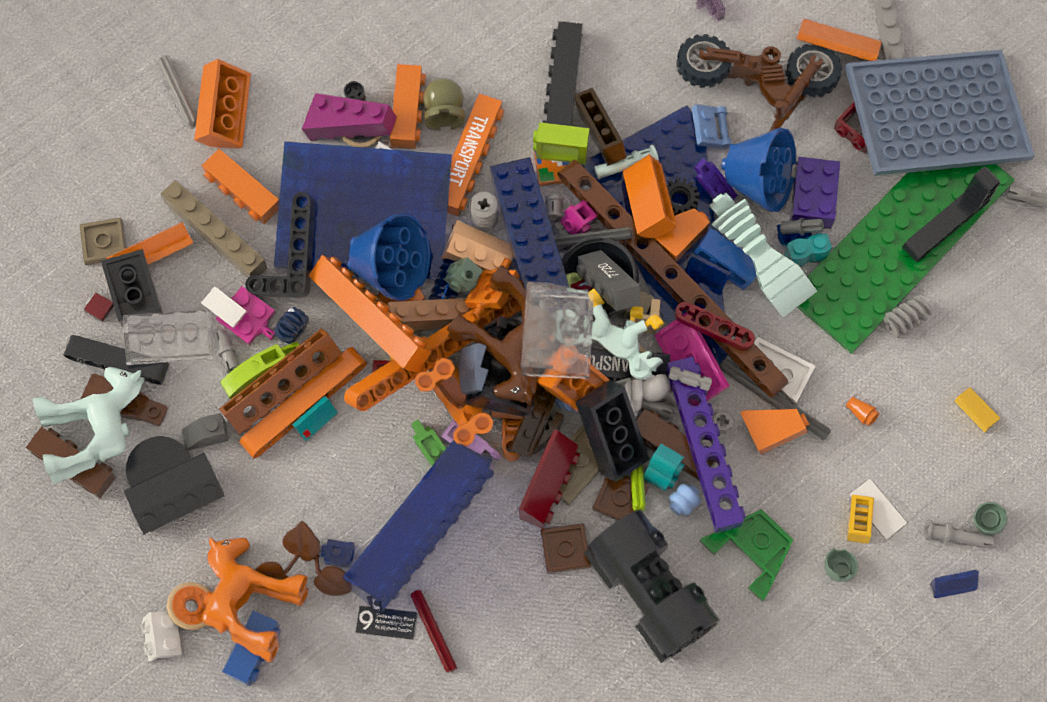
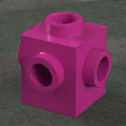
M583 200L576 206H569L564 211L565 216L560 222L571 235L586 233L592 228L590 224L597 215Z

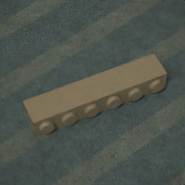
M174 180L161 193L164 203L247 278L252 275H261L267 269L263 257L177 180Z

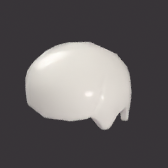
M665 374L652 375V377L643 381V399L649 402L663 399L671 388L668 377Z

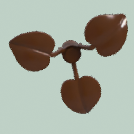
M303 520L283 537L282 543L284 548L289 553L295 555L288 567L283 570L279 563L271 561L265 562L255 569L266 576L284 580L289 578L286 573L291 570L299 557L307 562L314 559L318 576L314 578L313 582L319 591L331 596H340L354 589L350 577L341 568L327 566L322 571L320 570V555L318 554L320 551V541Z

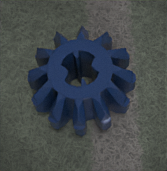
M296 307L288 309L277 323L274 331L275 335L287 344L294 343L309 323L308 316Z

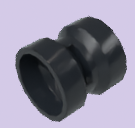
M352 81L346 84L344 87L345 98L366 101L364 87L361 83Z

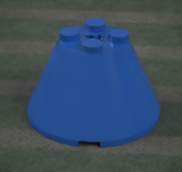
M778 128L737 144H731L727 158H723L721 168L725 171L727 183L769 212L780 211L788 201L795 177H791L792 165H796L797 162L794 137L790 130Z
M395 214L359 236L353 237L350 241L349 270L354 271L355 274L392 300L403 301L412 298L417 288L423 286L430 265L428 237L423 235L420 228L422 227L421 223L411 215Z

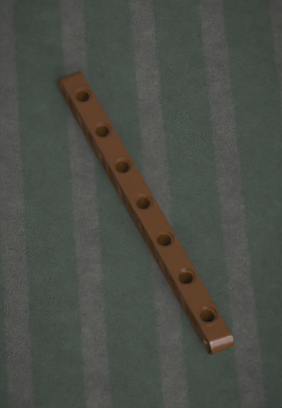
M573 159L557 173L563 184L580 202L585 200L597 215L596 218L607 230L625 227L632 229L633 237L627 240H619V242L628 249L632 256L678 304L681 302H688L693 305L700 303L705 306L704 310L733 322L653 238H646L637 234L634 218L578 161ZM586 185L589 186L590 189L583 190L580 187ZM614 214L617 215L619 218L613 220L610 219L608 216ZM644 244L647 248L639 249L637 245ZM671 273L674 274L676 278L668 279L666 275ZM699 318L700 325L707 327L711 324L708 318ZM727 326L719 327V332L722 335L730 334V329ZM743 336L741 342L745 344L748 337ZM712 338L769 397H774L789 384L786 376L754 343L749 350L742 351ZM759 364L763 366L764 370L757 371L754 365Z

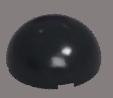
M601 237L589 238L571 247L559 262L560 266L555 276L556 293L563 307L574 313L575 308L573 305H570V295L563 290L562 280L566 274L577 273L578 256L602 250L639 284L638 267L628 249L615 240ZM602 298L605 302L602 304V307L605 309L609 319L620 315L626 310L616 311ZM593 312L576 316L585 321L595 322Z

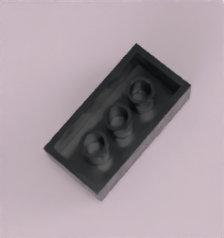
M608 380L575 402L601 475L617 482L650 460L625 386Z

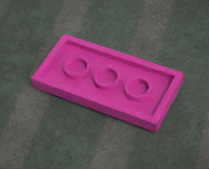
M685 312L682 316L685 317L688 312ZM674 320L654 335L663 353L670 354V362L693 357L695 363H699L701 369L700 377L706 376L712 379L710 389L707 390V395L705 396L707 402L730 387L701 332ZM689 400L692 406L699 405V402L697 400Z

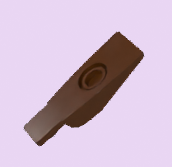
M92 374L81 399L92 394H105L114 388L105 377ZM140 392L131 403L122 409L120 416L138 421L143 420L160 426L168 407L149 400L145 394Z

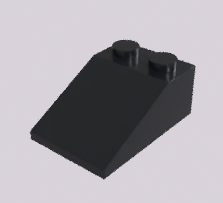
M143 249L101 261L117 319L121 326L163 314Z

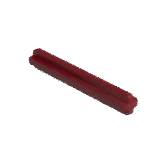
M416 590L412 592L410 596L446 673L456 670V663L422 591Z

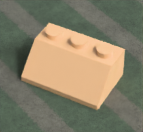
M456 220L442 259L454 263L458 259L468 257L482 270H493L500 267L504 258L512 261L514 245Z

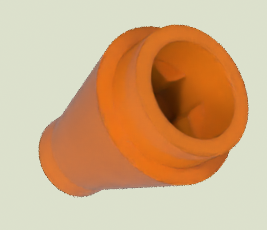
M854 396L846 404V407L851 410L863 425L871 426L879 416L876 407Z

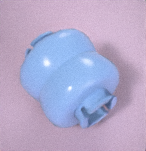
M686 484L679 485L676 492L669 496L670 509L678 516L680 514L684 516L690 515L693 509L701 503L699 490L695 486L693 488L692 484H689V486Z

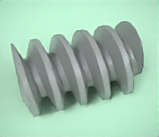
M489 192L477 193L471 200L472 224L476 229L485 232L493 229L498 221L497 201Z
M915 295L913 299L907 300L906 304L902 303L899 308L897 307L892 312H887L884 317V323L888 331L895 338H898V330L905 334V326L912 330V322L920 325L919 318L927 321L926 313L931 315L932 311L922 296Z

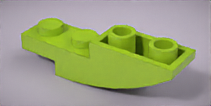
M296 341L282 348L275 344L255 354L220 381L221 386L230 399L233 398L300 344Z

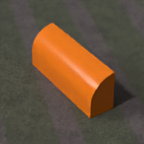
M649 154L623 170V175L637 234L646 238H654L670 232L677 225L662 165Z

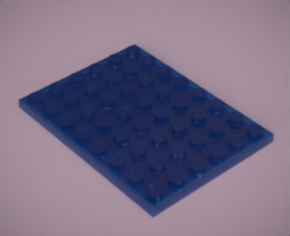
M284 141L274 267L288 269L292 199L296 193L304 192L311 195L316 202L312 269L322 255L329 258L334 256L342 262V267L348 268L350 241L353 237L359 236L392 215L408 214L421 223L422 227L420 228L423 235L428 237L430 265L426 279L442 281L444 264L442 255L445 250L452 154ZM303 198L300 201L301 208L306 207L308 204L307 198ZM306 219L300 220V229L305 228L307 224ZM304 240L299 241L297 245L298 250H302L305 247ZM299 261L296 265V269L302 270L304 268L303 261Z

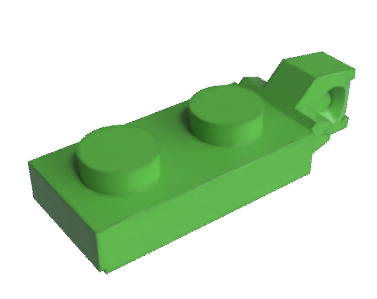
M418 419L411 423V427L416 433L413 439L438 477H441L457 466V463L433 429L429 426L424 428Z

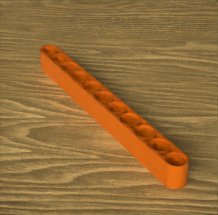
M519 279L521 285L533 296V302L536 301L541 293L540 286L534 282ZM509 294L501 309L487 308L483 310L479 319L471 316L475 308L462 316L483 329L485 325L500 316L507 319L521 311V307L517 300ZM448 324L425 339L427 342L425 346L432 353L418 373L403 369L393 359L348 388L345 392L344 400L346 404L360 411H366L416 379L420 372H427L433 368L437 360L441 358L447 359L473 341H454L448 337L449 332L447 328L450 325Z

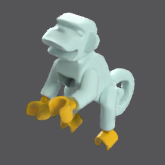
M592 289L587 293L586 298L593 307L591 310L594 314L595 322L588 327L587 333L573 338L562 336L559 331V324L563 318H567L569 322L564 326L566 332L573 331L577 324L576 315L568 309L560 310L554 315L555 328L551 333L559 344L566 347H574L587 341L598 342L616 358L629 361L631 375L636 380L643 381L652 377V371H656V368L663 363L659 357L649 359L652 356L651 351L639 353L638 334L647 331V327L650 325L654 330L663 325V321L658 315H652L645 322L642 320L635 323V318H643V307L634 306L631 308L630 320L626 321L624 329L613 326L605 309L602 307V304L605 302L596 290Z

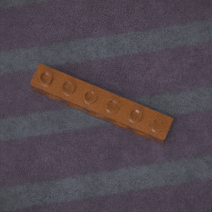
M321 328L221 406L219 410L238 434L245 432L259 418L267 416L273 407L282 404L292 392L301 389L306 381L319 375L321 369L328 364L334 363L342 352L329 334ZM316 352H320L316 359H312ZM303 365L301 371L295 373L296 368ZM286 379L283 385L278 386L280 380ZM268 392V396L261 400V396ZM251 406L249 412L243 413L246 407Z

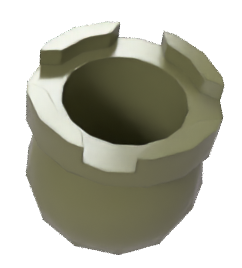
M448 78L436 79L425 88L423 102L427 111L424 113L426 127L432 130L441 131V127H451V130H454L465 123V112L462 109L464 96L461 87L453 80Z

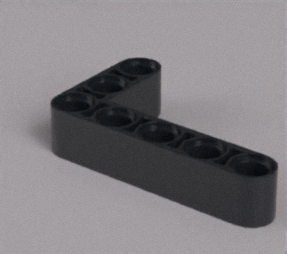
M983 167L971 179L965 192L903 244L902 249L918 263L986 206L1001 181L987 167Z
M298 192L292 199L287 276L252 275L248 277L245 283L249 293L258 296L303 298L310 293L311 278L309 274L312 271L316 202L311 195ZM303 198H307L308 204L306 207L301 208L300 201ZM306 219L307 224L305 228L300 229V220ZM304 240L305 247L302 250H298V242ZM299 261H303L304 268L298 272L296 265ZM260 280L261 288L255 291L254 283ZM280 281L282 283V288L280 291L276 292L274 290V285L276 282ZM301 282L303 288L299 293H296L295 285Z

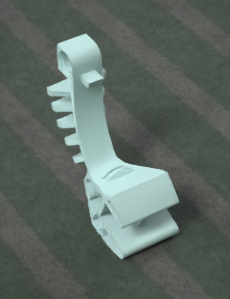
M727 193L720 194L713 199L714 202L709 206L718 216V219L712 223L715 229L718 228L721 233H725L728 239H735L733 241L735 245L743 247L744 253L751 257L759 288L782 317L786 316L817 292L799 265L771 248L767 244V238L764 234L760 235L761 227L758 223L755 224L756 218L751 214L752 210L745 199L735 204Z

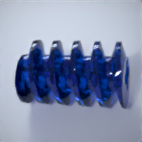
M443 259L444 264L441 265V271L437 274L438 279L434 282L435 286L431 289L432 294L429 295V300L452 299L451 296L458 297V293L452 290L449 283L444 280L448 274V268L456 261Z

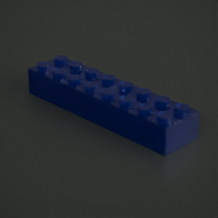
M528 157L490 166L492 185L517 273L520 275L521 285L533 296L534 306L542 304L546 312L572 307L571 291L531 158Z

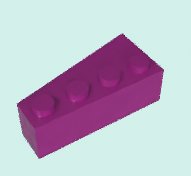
M315 93L302 130L310 141H315L318 138L329 140L342 136L354 138L356 135H364L365 137L391 135L397 116L390 105Z

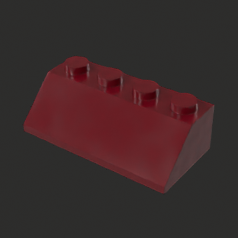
M554 429L519 506V519L544 529L546 523L550 525L555 512H552L555 504L559 505L563 496L561 489L564 484L568 485L572 473L569 471L572 465H577L581 453H578L579 445L556 429Z

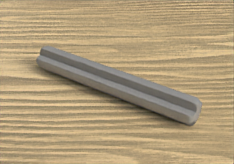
M164 55L158 58L159 65L189 127L196 125L197 118L168 56Z

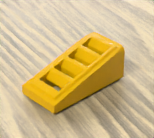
M852 494L847 541L869 543L872 530L874 497ZM856 504L867 505L868 508L856 507ZM855 513L867 514V516L855 515ZM854 522L866 523V525L854 524Z

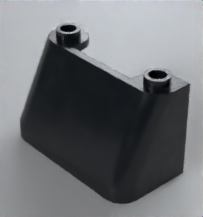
M500 316L485 325L483 329L493 337L503 340L510 331L521 324ZM540 347L529 358L532 365L534 358L540 354ZM485 349L480 366L488 370L483 389L479 392L466 394V404L479 409L522 417L527 416L533 410V401L530 406L526 402L501 399L494 396V387L511 379L512 375L508 369L497 363Z

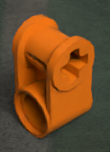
M503 418V456L508 461H516L521 455L515 452H508L506 449L511 445L521 420L513 421Z

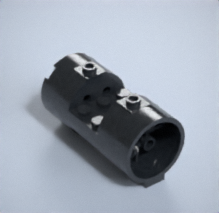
M640 509L626 515L600 533L587 546L588 550L584 554L609 589L620 584L624 586L644 615L635 627L660 663H663L680 653L682 649L699 640L721 620L708 604V600L700 586L693 582L682 588L680 580L673 576L669 570L668 563L660 557L668 548L665 537L661 531L651 524Z

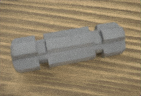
M671 367L670 379L675 381L679 379L680 382L694 387L698 385L703 390L710 389L711 378L706 376L702 378L699 374L687 370L680 371L681 368Z

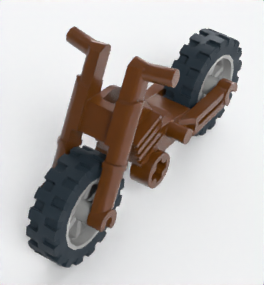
M698 34L694 35L693 38H687L678 50L676 62L678 73L683 76L682 79L685 82L689 81L692 86H700L699 88H705V86H709V88L715 87V84H721L723 79L726 78L736 79L739 77L745 79L744 83L746 86H751L753 82L759 83L761 95L765 97L771 106L775 107L776 111L774 115L776 119L769 131L781 128L800 102L806 98V94L809 97H815V95L822 97L825 96V93H831L833 88L837 87L842 73L840 58L835 55L833 50L814 44H804L801 48L797 47L794 53L792 52L789 56L785 72L786 77H788L787 82L789 85H787L782 64H779L781 52L778 48L769 46L763 49L761 55L752 56L743 54L741 51L730 50L729 46L726 47V43L723 40L720 41L718 37H710L708 34H703V36ZM827 69L828 74L825 73V72H823V71H821V70Z

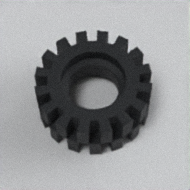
M676 179L675 182L673 180L669 181V185H667L674 216L694 208L697 210L699 192H697L696 186L692 187L693 183L691 181L687 184L686 179H683V182ZM676 193H683L687 196L688 202L682 206L676 205L672 201V196Z

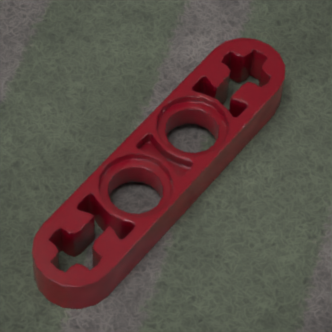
M681 302L676 307L674 315L679 323L742 351L749 350L753 346L755 336L749 329L688 302ZM684 309H687L688 314L683 317L681 314ZM696 313L697 316H696V318H695V321L693 322V321H692V318H693L694 314ZM706 317L710 320L711 324L704 327L700 325L699 318ZM727 326L730 329V334L726 336L720 334L719 327ZM737 331L735 339H731L734 335V332ZM743 336L748 337L745 344L741 342Z

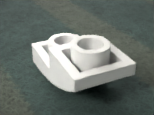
M215 286L202 301L204 306L233 328L247 313L245 309Z

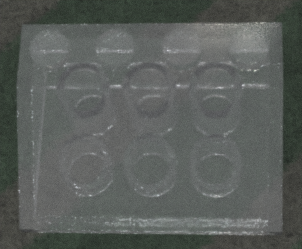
M527 282L521 363L522 376L590 379L594 293L551 283Z

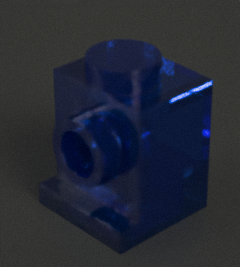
M328 539L327 544L322 545L321 557H324V562L327 565L352 568L356 547L354 542ZM335 548L341 549L338 555L333 554Z

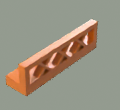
M180 222L108 256L106 259L143 249L147 264L149 265L193 244V241L183 222Z

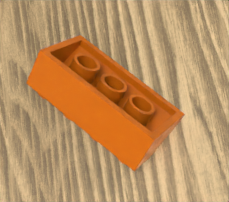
M216 59L203 66L195 141L209 147L236 149L243 147L251 73L220 59Z

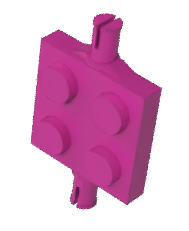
M241 286L230 299L245 309L247 313L235 328L218 316L216 320L248 345L262 333L270 340H273L276 336L275 332L267 326L276 311Z

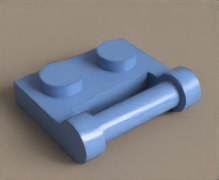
M694 105L692 113L697 145L728 149L732 144V140L728 135L726 122L727 108L724 106ZM715 117L718 118L721 139H718Z

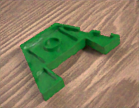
M760 509L746 516L741 527L719 533L714 532L703 537L700 543L715 555L731 540L763 571L748 587L763 602L768 595L793 539Z

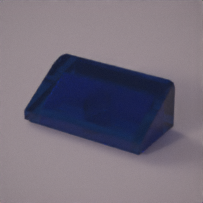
M692 254L685 270L691 278L718 292L723 291L731 274L729 271L696 254Z
M978 570L934 578L930 583L934 598L976 591L979 578Z

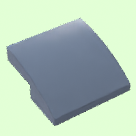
M480 343L463 347L459 364V380L463 394H471L483 389L488 370L480 367L486 346Z

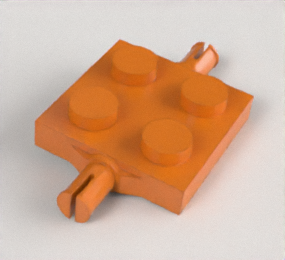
M504 258L500 266L503 265L508 269L512 261ZM497 269L483 270L477 280V285L471 290L465 300L468 308H475L471 313V316L475 319H479L483 310L487 308L501 309L509 296V293L496 292L490 288V279ZM508 270L510 274L519 279L520 275L516 270Z

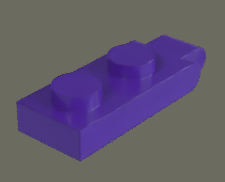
M702 158L694 167L698 173L696 176L697 180L712 199H715L720 194L727 193L734 201L738 196L713 162H707V160Z

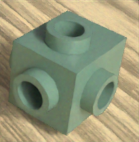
M468 257L458 259L450 265L444 280L456 292L471 291L477 285L478 281L476 280L483 270Z

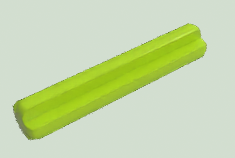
M643 465L631 472L633 510L641 509L644 512L645 492Z

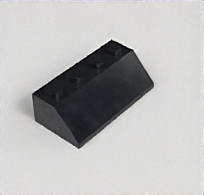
M205 452L124 490L143 535L225 496Z

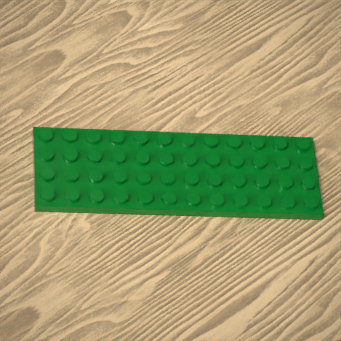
M997 164L906 173L807 276L817 292L797 308L848 352L853 354L884 321L885 314L892 312L1014 183L1015 179ZM983 167H987L1001 181L991 200L927 256L916 263L902 249L903 244L961 196L974 175Z

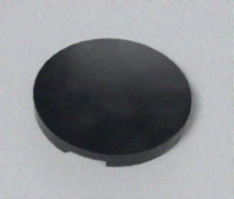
M166 436L148 438L140 442L131 451L126 463L127 480L132 487L191 459L186 448L173 438Z

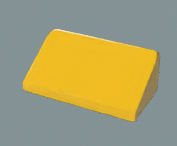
M971 387L961 393L954 401L984 433L1000 419Z

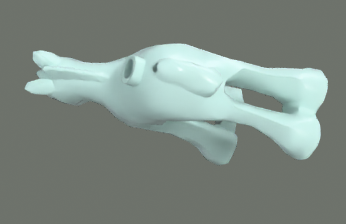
M108 367L104 371V377L114 389L105 394H92L75 402L56 404L42 396L33 398L36 415L43 427L88 419L95 432V436L89 445L76 455L65 458L53 454L43 455L46 472L50 475L54 485L61 483L63 479L72 478L82 471L93 468L99 459L103 462L108 458L124 453L126 448L125 436H129V429L127 423L122 424L120 412L140 393L141 386L145 380L143 377H140L141 370L131 373L122 369Z

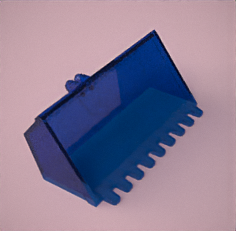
M453 440L343 576L350 589L374 609L373 611L379 616L389 603L397 598L400 589L408 584L416 569H420L423 565V560L435 550V545L439 540L447 535V530L458 521L459 515L464 509L469 507L473 497L481 492L484 483L492 478L495 473L491 470L493 459L488 456L485 457L460 443L457 444Z

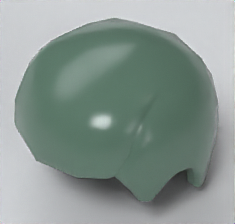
M985 502L979 505L973 516L976 528L986 535L1001 533L1008 521L1006 510L996 502Z
M833 548L826 554L824 568L827 576L832 580L846 582L852 580L857 574L858 561L847 549L836 550Z

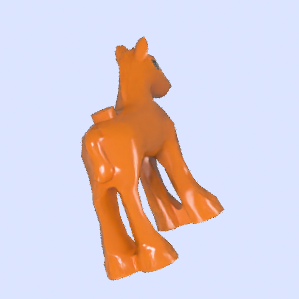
M441 358L437 360L435 366L429 372H420L416 376L415 385L419 390L431 391L433 389L436 396L459 426L453 433L454 441L458 445L468 446L474 441L475 434H485L492 429L493 420L490 415L483 413L482 409L466 404V394L462 393L460 387L459 368L452 360Z
M209 537L211 549L208 552L207 561L221 580L213 593L207 592L203 604L206 605V609L202 614L203 622L217 629L220 634L227 630L231 635L232 641L244 646L252 654L261 656L263 660L271 663L279 649L278 632L256 633L247 629L240 623L237 611L248 601L252 593L265 594L283 602L303 606L309 592V588L306 587L308 577L297 574L282 580L266 576L249 566H243L235 562L238 557L249 550L250 543L246 538L215 541Z

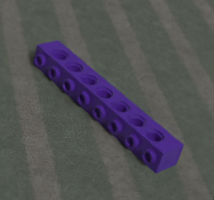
M693 357L668 362L667 364L668 378L670 369L673 366L681 368L680 371L687 370L701 375L699 363H695ZM669 378L715 533L741 527L744 522L743 519H746L743 506L739 507L737 501L739 492L737 486L733 485L731 477H733L731 466L729 464L726 465L725 462L726 450L724 444H720L718 439L720 431L717 423H713V408L711 403H707L705 397L707 390L700 389L698 385L697 387L686 386L679 379L675 381ZM695 399L699 402V405L692 406L688 401ZM700 419L703 420L706 425L703 427H699L695 424L694 421ZM708 440L712 446L704 447L701 441ZM714 460L717 462L718 467H709L707 461ZM721 481L724 484V488H716L713 482ZM728 502L731 509H722L720 503Z

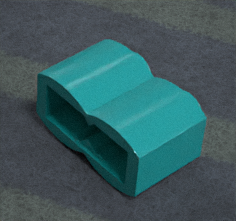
M819 233L812 235L808 239L791 241L786 246L784 256L795 262L799 267H802L808 262L817 263L823 261L830 254L832 246L828 235Z
M660 444L649 462L643 479L666 492L668 487L672 489L678 480L677 476H679L685 466L682 464L684 457L665 445Z

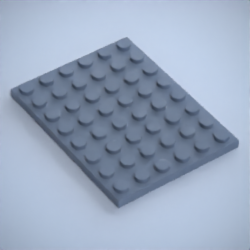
M1002 50L847 63L845 67L874 176L1029 161L1034 158V152Z

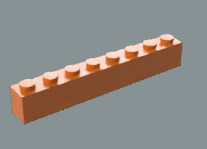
M322 255L309 274V277L403 369L418 373L432 353L425 346L427 342L413 334L414 330L411 327L402 324V319L395 313L390 312L388 305L376 299L378 296L374 292L366 290L364 288L366 284L354 278V273L348 268L342 267V262L334 256L329 258Z

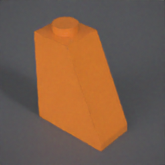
M695 208L675 215L677 227L662 236L653 238L675 262L709 229L710 221L703 212H698Z
M797 409L744 410L740 412L760 454L808 433L806 426L809 423L805 414H799Z

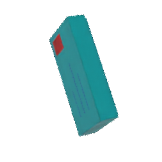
M324 396L292 425L300 436L307 441L338 412L329 399Z

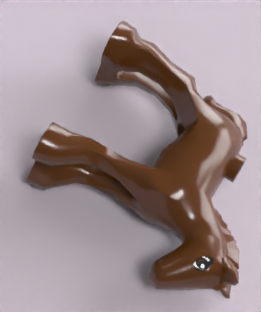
M502 265L492 275L490 288L496 292L509 293L517 300L522 310L523 323L510 331L503 340H500L460 314L456 316L447 328L449 332L448 337L454 341H473L485 345L487 352L495 361L508 369L512 375L511 379L494 387V396L501 399L526 402L531 406L532 396L536 392L537 379L529 358L539 347L545 349L550 343L551 339L548 336L555 328V319L545 311L542 304L534 306L533 296L521 285L517 277L510 274L508 269Z

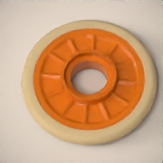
M194 582L183 583L174 588L167 600V611L172 621L179 627L188 630L205 627L206 624L203 622L202 614L206 609V605L203 604L205 595L210 590ZM186 602H196L197 610H187Z

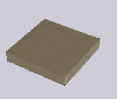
M121 217L79 224L85 265L101 263L102 260H106V257L126 248Z

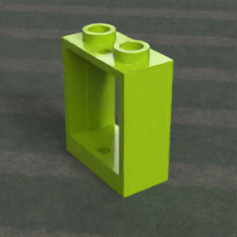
M539 122L538 130H534L533 151H536V159L567 163L574 159L580 164L586 165L589 128Z

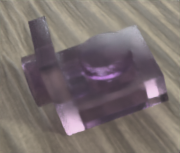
M696 0L697 9L707 6L710 15H714L716 21L724 19L726 8L721 0Z

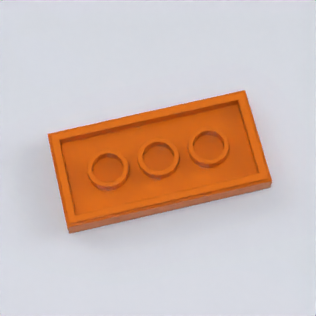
M803 19L797 36V40L869 61L877 60L882 42L808 19Z

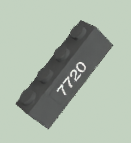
M602 250L578 256L576 269L579 277H582L589 286L595 289L606 300L607 304H610L616 311L640 305L639 284Z

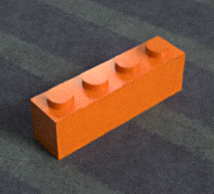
M397 64L393 112L397 119L390 135L392 148L416 149V142H420L421 129H418V123H422L423 111L420 110V104H424V92H421V88L426 84V73L422 72V65Z
M218 149L201 165L204 171L203 176L210 183L215 182L219 186L218 189L225 196L230 195L233 198V202L240 209L244 207L249 211L248 215L257 222L259 220L265 225L282 208L276 196L222 150Z

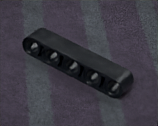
M77 335L70 336L63 354L64 357L72 361L104 370L108 367L122 369L131 373L141 370L140 377H143L144 381L157 385L163 384L170 365L159 358Z

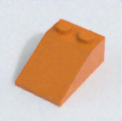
M560 346L537 380V383L579 413L575 402L609 379L576 351Z

